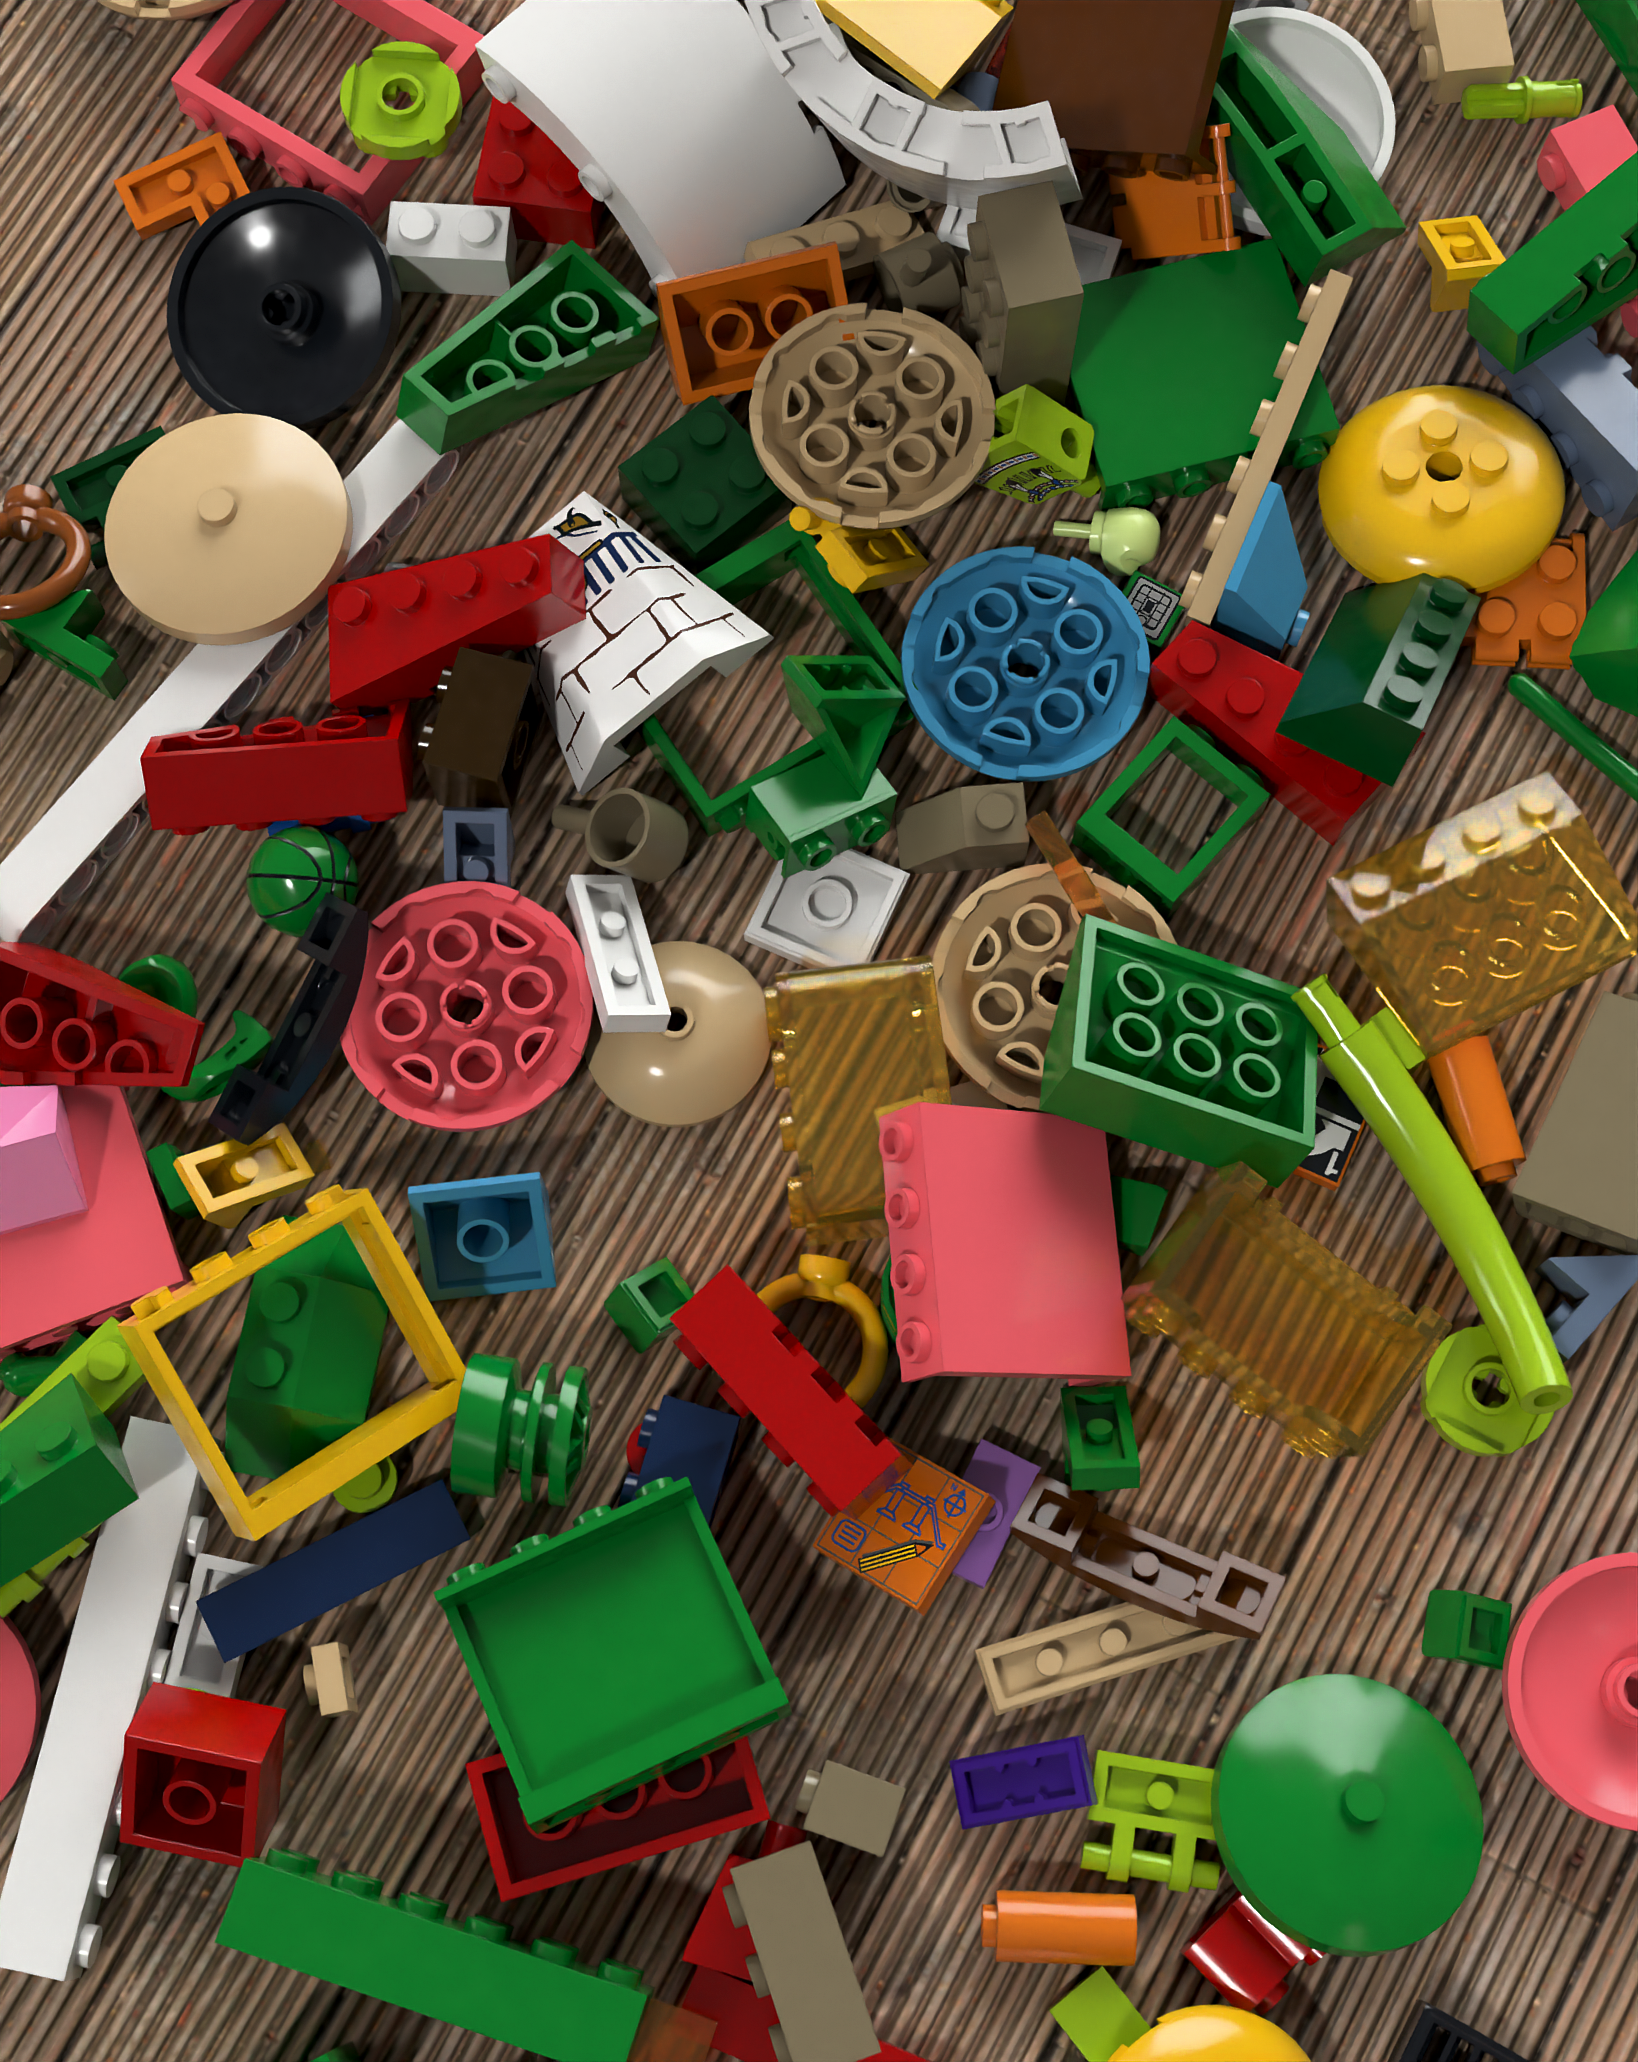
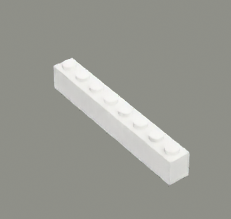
M130 1416L122 1451L139 1499L101 1524L0 1898V1967L59 1981L81 1978L83 1967H92L100 1948L102 1926L95 1925L101 1898H109L114 1890L121 1862L120 1856L113 1855L121 1821L124 1735L152 1683L164 1684L172 1653L171 1650H167L173 1623H180L190 1585L184 1583L191 1556L197 1557L198 1552H202L208 1532V1518L201 1516L209 1489L174 1426ZM212 1435L219 1448L221 1440Z

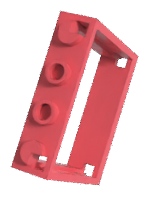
M236 0L228 7L171 78L180 103L179 111L193 118L197 129L206 132L209 128L216 133L221 131L223 137L227 139L232 148L240 155L249 160H255L258 157L273 166L278 175L291 186L297 188L306 186L313 191L330 196L346 205L372 226L425 157L422 156L411 160H391L373 154L358 173L218 89L217 86L286 1ZM332 0L400 41L423 44L437 52L440 61L446 64L450 70L452 68L458 78L463 103L462 109L483 83L482 73L485 69L475 44L484 35L424 0Z

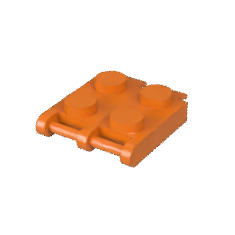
M1230 123L1205 126L1199 154L1217 165L1215 175L1190 173L1188 181H1173L1159 177L1153 171L1139 170L1137 178H1122L1108 174L1110 194L1126 193L1127 204L1113 206L1112 212L1115 238L1122 240L1121 249L1131 248L1133 260L1222 252L1242 248L1241 236H1234L1230 194L1236 193L1235 180H1229L1225 137L1231 136Z
M1570 533L1568 539L1553 538L1540 559L1520 576L1500 587L1476 594V596L1481 597V600L1460 645L1471 647V665L1515 667V662H1518L1519 649H1526L1527 668L1570 670L1571 665H1573L1569 657L1572 645L1577 639L1586 618L1584 533ZM1474 589L1466 590L1475 595Z

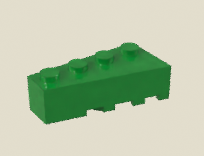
M1638 151L1494 271L1480 279L1470 290L1466 331L1513 375L1638 295Z

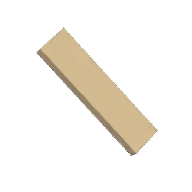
M1125 1602L977 1649L974 1653L994 1716H998L1242 1637L1198 1628Z

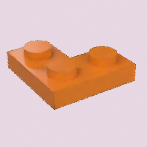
M221 131L113 180L142 241L195 216L201 226L220 208L250 193Z

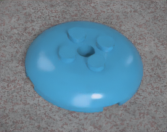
M1025 546L1003 547L975 554L956 563L938 576L923 592L911 612L901 648V670L907 699L915 717L928 736L941 749L967 767L983 774L1011 781L1031 782L1062 778L1080 772L1106 757L1121 743L1135 724L1142 709L1150 675V656L1146 635L1138 615L1128 599L1111 580L1095 568L1072 556L1069 562L1055 556L1034 553L1035 547ZM1016 663L1026 664L1036 671L1037 678L1020 677L1014 672L1009 673L1008 668Z

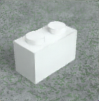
M391 201L386 248L397 272L400 291L502 296L514 286L517 239L510 207Z

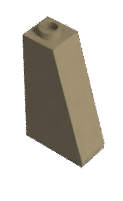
M1604 990L1515 1184L1512 1196L1516 1214L1623 1255H1638V994L1624 993L1623 996H1619Z

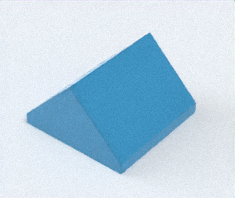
M540 1172L408 1187V1199L425 1292L429 1302L556 1287L549 1195Z

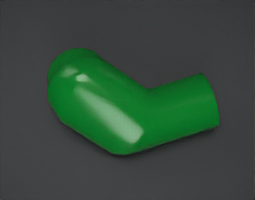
M74 1331L53 1356H25L22 1352H15L6 1356L0 1363V1379L4 1383V1387L14 1395L27 1398L88 1338L80 1332Z

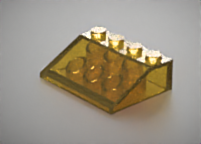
M1548 771L1528 779L1326 879L1327 923L1388 1007L1391 1008L1415 1039L1426 1059L1638 954V916L1584 815Z

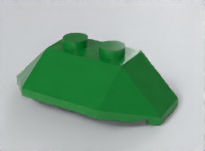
M282 1215L287 1224L298 1218ZM335 1224L254 1274L226 1401L225 1460L234 1473L275 1480L367 1421L390 1309L344 1225Z

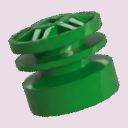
M474 1353L469 1359L463 1378L454 1425L450 1471L452 1491L459 1494L498 1499L507 1482L510 1470L520 1471L519 1479L522 1500L526 1503H535L540 1492L544 1474L549 1475L548 1503L551 1506L568 1508L575 1484L585 1467L591 1435L592 1406L588 1392L589 1377L587 1368L569 1366L565 1374L561 1393L558 1395L555 1394L556 1367L553 1363H542L535 1377L532 1390L528 1391L522 1390L521 1368L517 1358Z

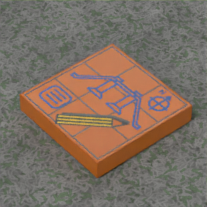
M889 1438L914 1466L856 1520L841 1512L833 1518L830 1517L812 1547L830 1560L925 1616L996 1501L986 1492Z

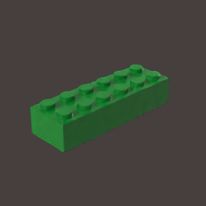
M281 1847V1850L269 1848L267 1856L244 1859L214 1943L560 2062H632L655 1987L641 1983L645 1972L643 1969L611 1958H605V1961H600L599 1968L576 1960L579 1948L542 1935H540L539 1939L534 1938L532 1945L512 1939L513 1925L482 1914L475 1913L474 1917L467 1916L465 1922L446 1916L450 1905L447 1902L410 1891V1894L401 1893L399 1900L383 1895L381 1892L385 1884L384 1881L346 1869L345 1872L335 1870L333 1877L319 1873L317 1869L321 1861L320 1859L284 1847Z

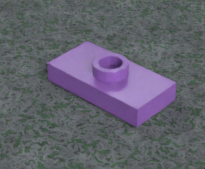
M981 1438L962 1479L989 1494L996 1502L951 1574L981 1589L985 1588L1010 1535V1525L1041 1467Z

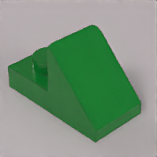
M86 589L72 592L58 604L32 616L13 620H0L14 642L114 701L129 682L116 662L119 654L106 642L92 635V632L105 615L103 606L92 590Z
M1126 1386L1060 1388L1064 1483L1071 1486L1072 1490H1095L1101 1492L1114 1489L1140 1488V1461Z

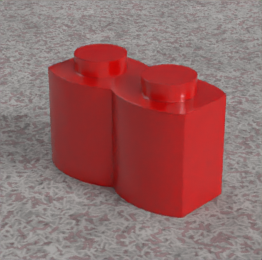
M1239 1890L1179 1950L1230 2006L1249 2012L1254 2009L1260 2016L1273 2008L1289 1990L1290 1986L1283 1978L1301 1959L1308 1966H1311L1326 1954L1294 1941L1278 1931L1262 1918Z

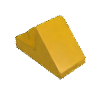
M1477 215L1418 222V246L1432 267L1430 300L1432 312L1468 309L1470 290L1480 279L1506 261L1505 257Z
M284 1122L272 1127L266 1134L249 1146L232 1139L178 1157L173 1163L203 1219L227 1229L235 1228L253 1206L303 1189L315 1176Z

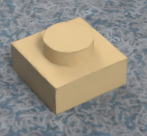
M334 1642L311 1647L313 1664L304 1665L303 1669L305 1690L309 1704L311 1706L319 1704L321 1716L330 1718L358 1713L348 1645Z

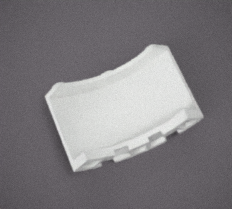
M526 0L475 44L485 69L482 73V80L487 89L500 102L506 104L510 101L523 112L578 168V177L584 188L596 200L606 203L631 240L651 277L649 288L656 298V283L745 263L744 252L747 242L800 227L846 185L840 164L823 126L815 125L811 128L798 105L801 98L793 91L770 59L754 28L750 15L737 0Z
M744 0L754 28L770 59L793 91L850 153L871 170L897 186L933 201L977 210V201L980 195L1052 180L1059 205L1083 199L1065 138L1060 139L1048 100L1022 108L1001 111L963 110V112L928 105L924 101L898 91L863 68L853 58L841 28L835 23L827 24L817 6L816 0Z

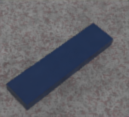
M441 1479L195 1602L223 1662L226 1663L471 1538Z

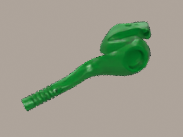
M151 955L129 965L118 977V980L193 1018L197 1015L199 995L192 973L183 962L168 955ZM236 1010L233 1012V1020L236 1026L234 1036L217 1052L193 1067L189 1085L186 1087H161V1089L173 1098L188 1103L202 1102L218 1096L226 1087L237 1064L254 1071L263 1062L274 1038L255 1018L243 1011ZM0 1083V1087H6V1086H31V1085H4V1084H1V1083Z

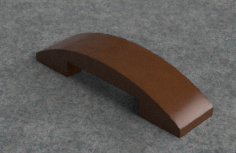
M1037 1473L1010 1525V1533L1027 1546L1071 1574L1131 1604L1198 1628L1221 1634L1260 1640L1286 1583L1285 1576L1225 1551L1222 1552L1218 1561L1104 1514L1098 1511L1099 1498L1081 1490H1072V1487Z

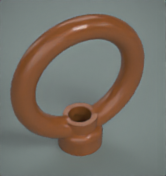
M16 485L6 492L3 512L0 513V540L11 536L22 542H34L42 537L43 532L52 533L64 541L66 546L65 559L51 577L36 587L15 594L0 595V620H13L32 616L58 604L80 584L90 565L92 551L86 530L74 517L54 509V501L51 495L44 489L34 485Z

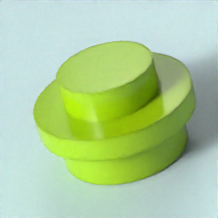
M389 1456L385 1457L334 1490L333 1494L336 1500L346 1509L359 1514H369L384 1508L392 1500L397 1490L398 1473L396 1466Z

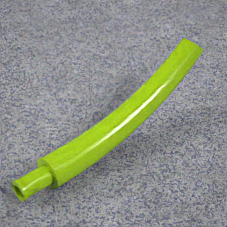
M1326 973L1321 974L1290 996L1293 1002L1298 1004L1328 1047L1319 1054V1058L1376 1135L1433 1225L1487 1327L1520 1407L1525 1412L1531 1414H1545L1563 1408L1573 1398V1390L1564 1365L1525 1274L1480 1187L1441 1121L1372 1019L1360 1025L1329 982Z

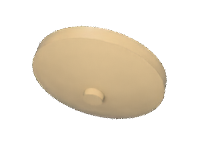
M242 413L222 414L202 418L172 430L155 441L135 459L119 481L107 510L104 532L105 551L109 568L119 588L132 607L151 625L166 634L191 643L220 646L236 645L256 641L286 629L303 618L323 600L328 593L329 586L335 584L347 560L353 534V514L346 486L334 462L318 442L308 434L291 424L267 416Z

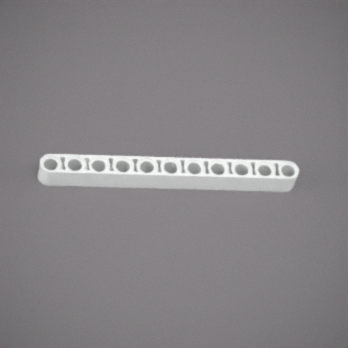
M401 419L388 430L343 481L351 501L353 534L347 560L335 584L364 578L450 480L459 462V452L456 449L439 455ZM328 593L303 618L271 636L236 645L197 644L0 864V938L3 941L34 942L39 944L149 821L150 814L140 757L150 738L233 725L328 618Z

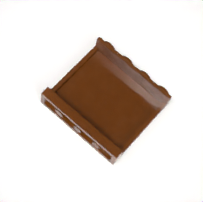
M1018 0L992 111L1022 108L1048 100L1060 139L1065 138L1076 175H1087L1089 167L1102 168L1106 173L1122 178H1137L1139 170L1153 171L1155 175L1173 181H1188L1190 173L1215 175L1217 165L1200 155L1199 149L1235 0Z

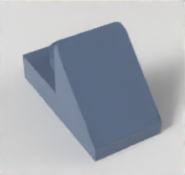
M444 807V883L479 881L511 888V862L516 846L508 808Z
M1638 1255L1552 1257L1535 1268L1539 1276L1573 1304V1306H1570L1565 1300H1562L1545 1318L1562 1363L1572 1357L1638 1280Z

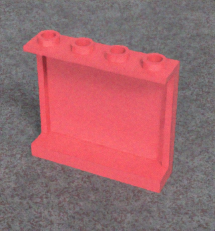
M58 1085L62 1089L89 1211L0 1235V1363L6 1356L15 1352H22L24 1355L65 1341L74 1331L84 1334L95 1330L111 1315L119 1317L121 1320L135 1314L130 1305L139 1298L163 1286H167L172 1293L193 1280L189 1272L190 1268L180 1259L125 1091L130 1090L129 1086Z
M917 1102L879 1117V1150L883 1161L886 1195L884 1212L889 1230L892 1264L890 1280L894 1289L897 1322L896 1349L900 1357L902 1382L911 1383L933 1376L1068 1379L1069 1386L1089 1387L1131 1376L1105 1131L1048 1113Z

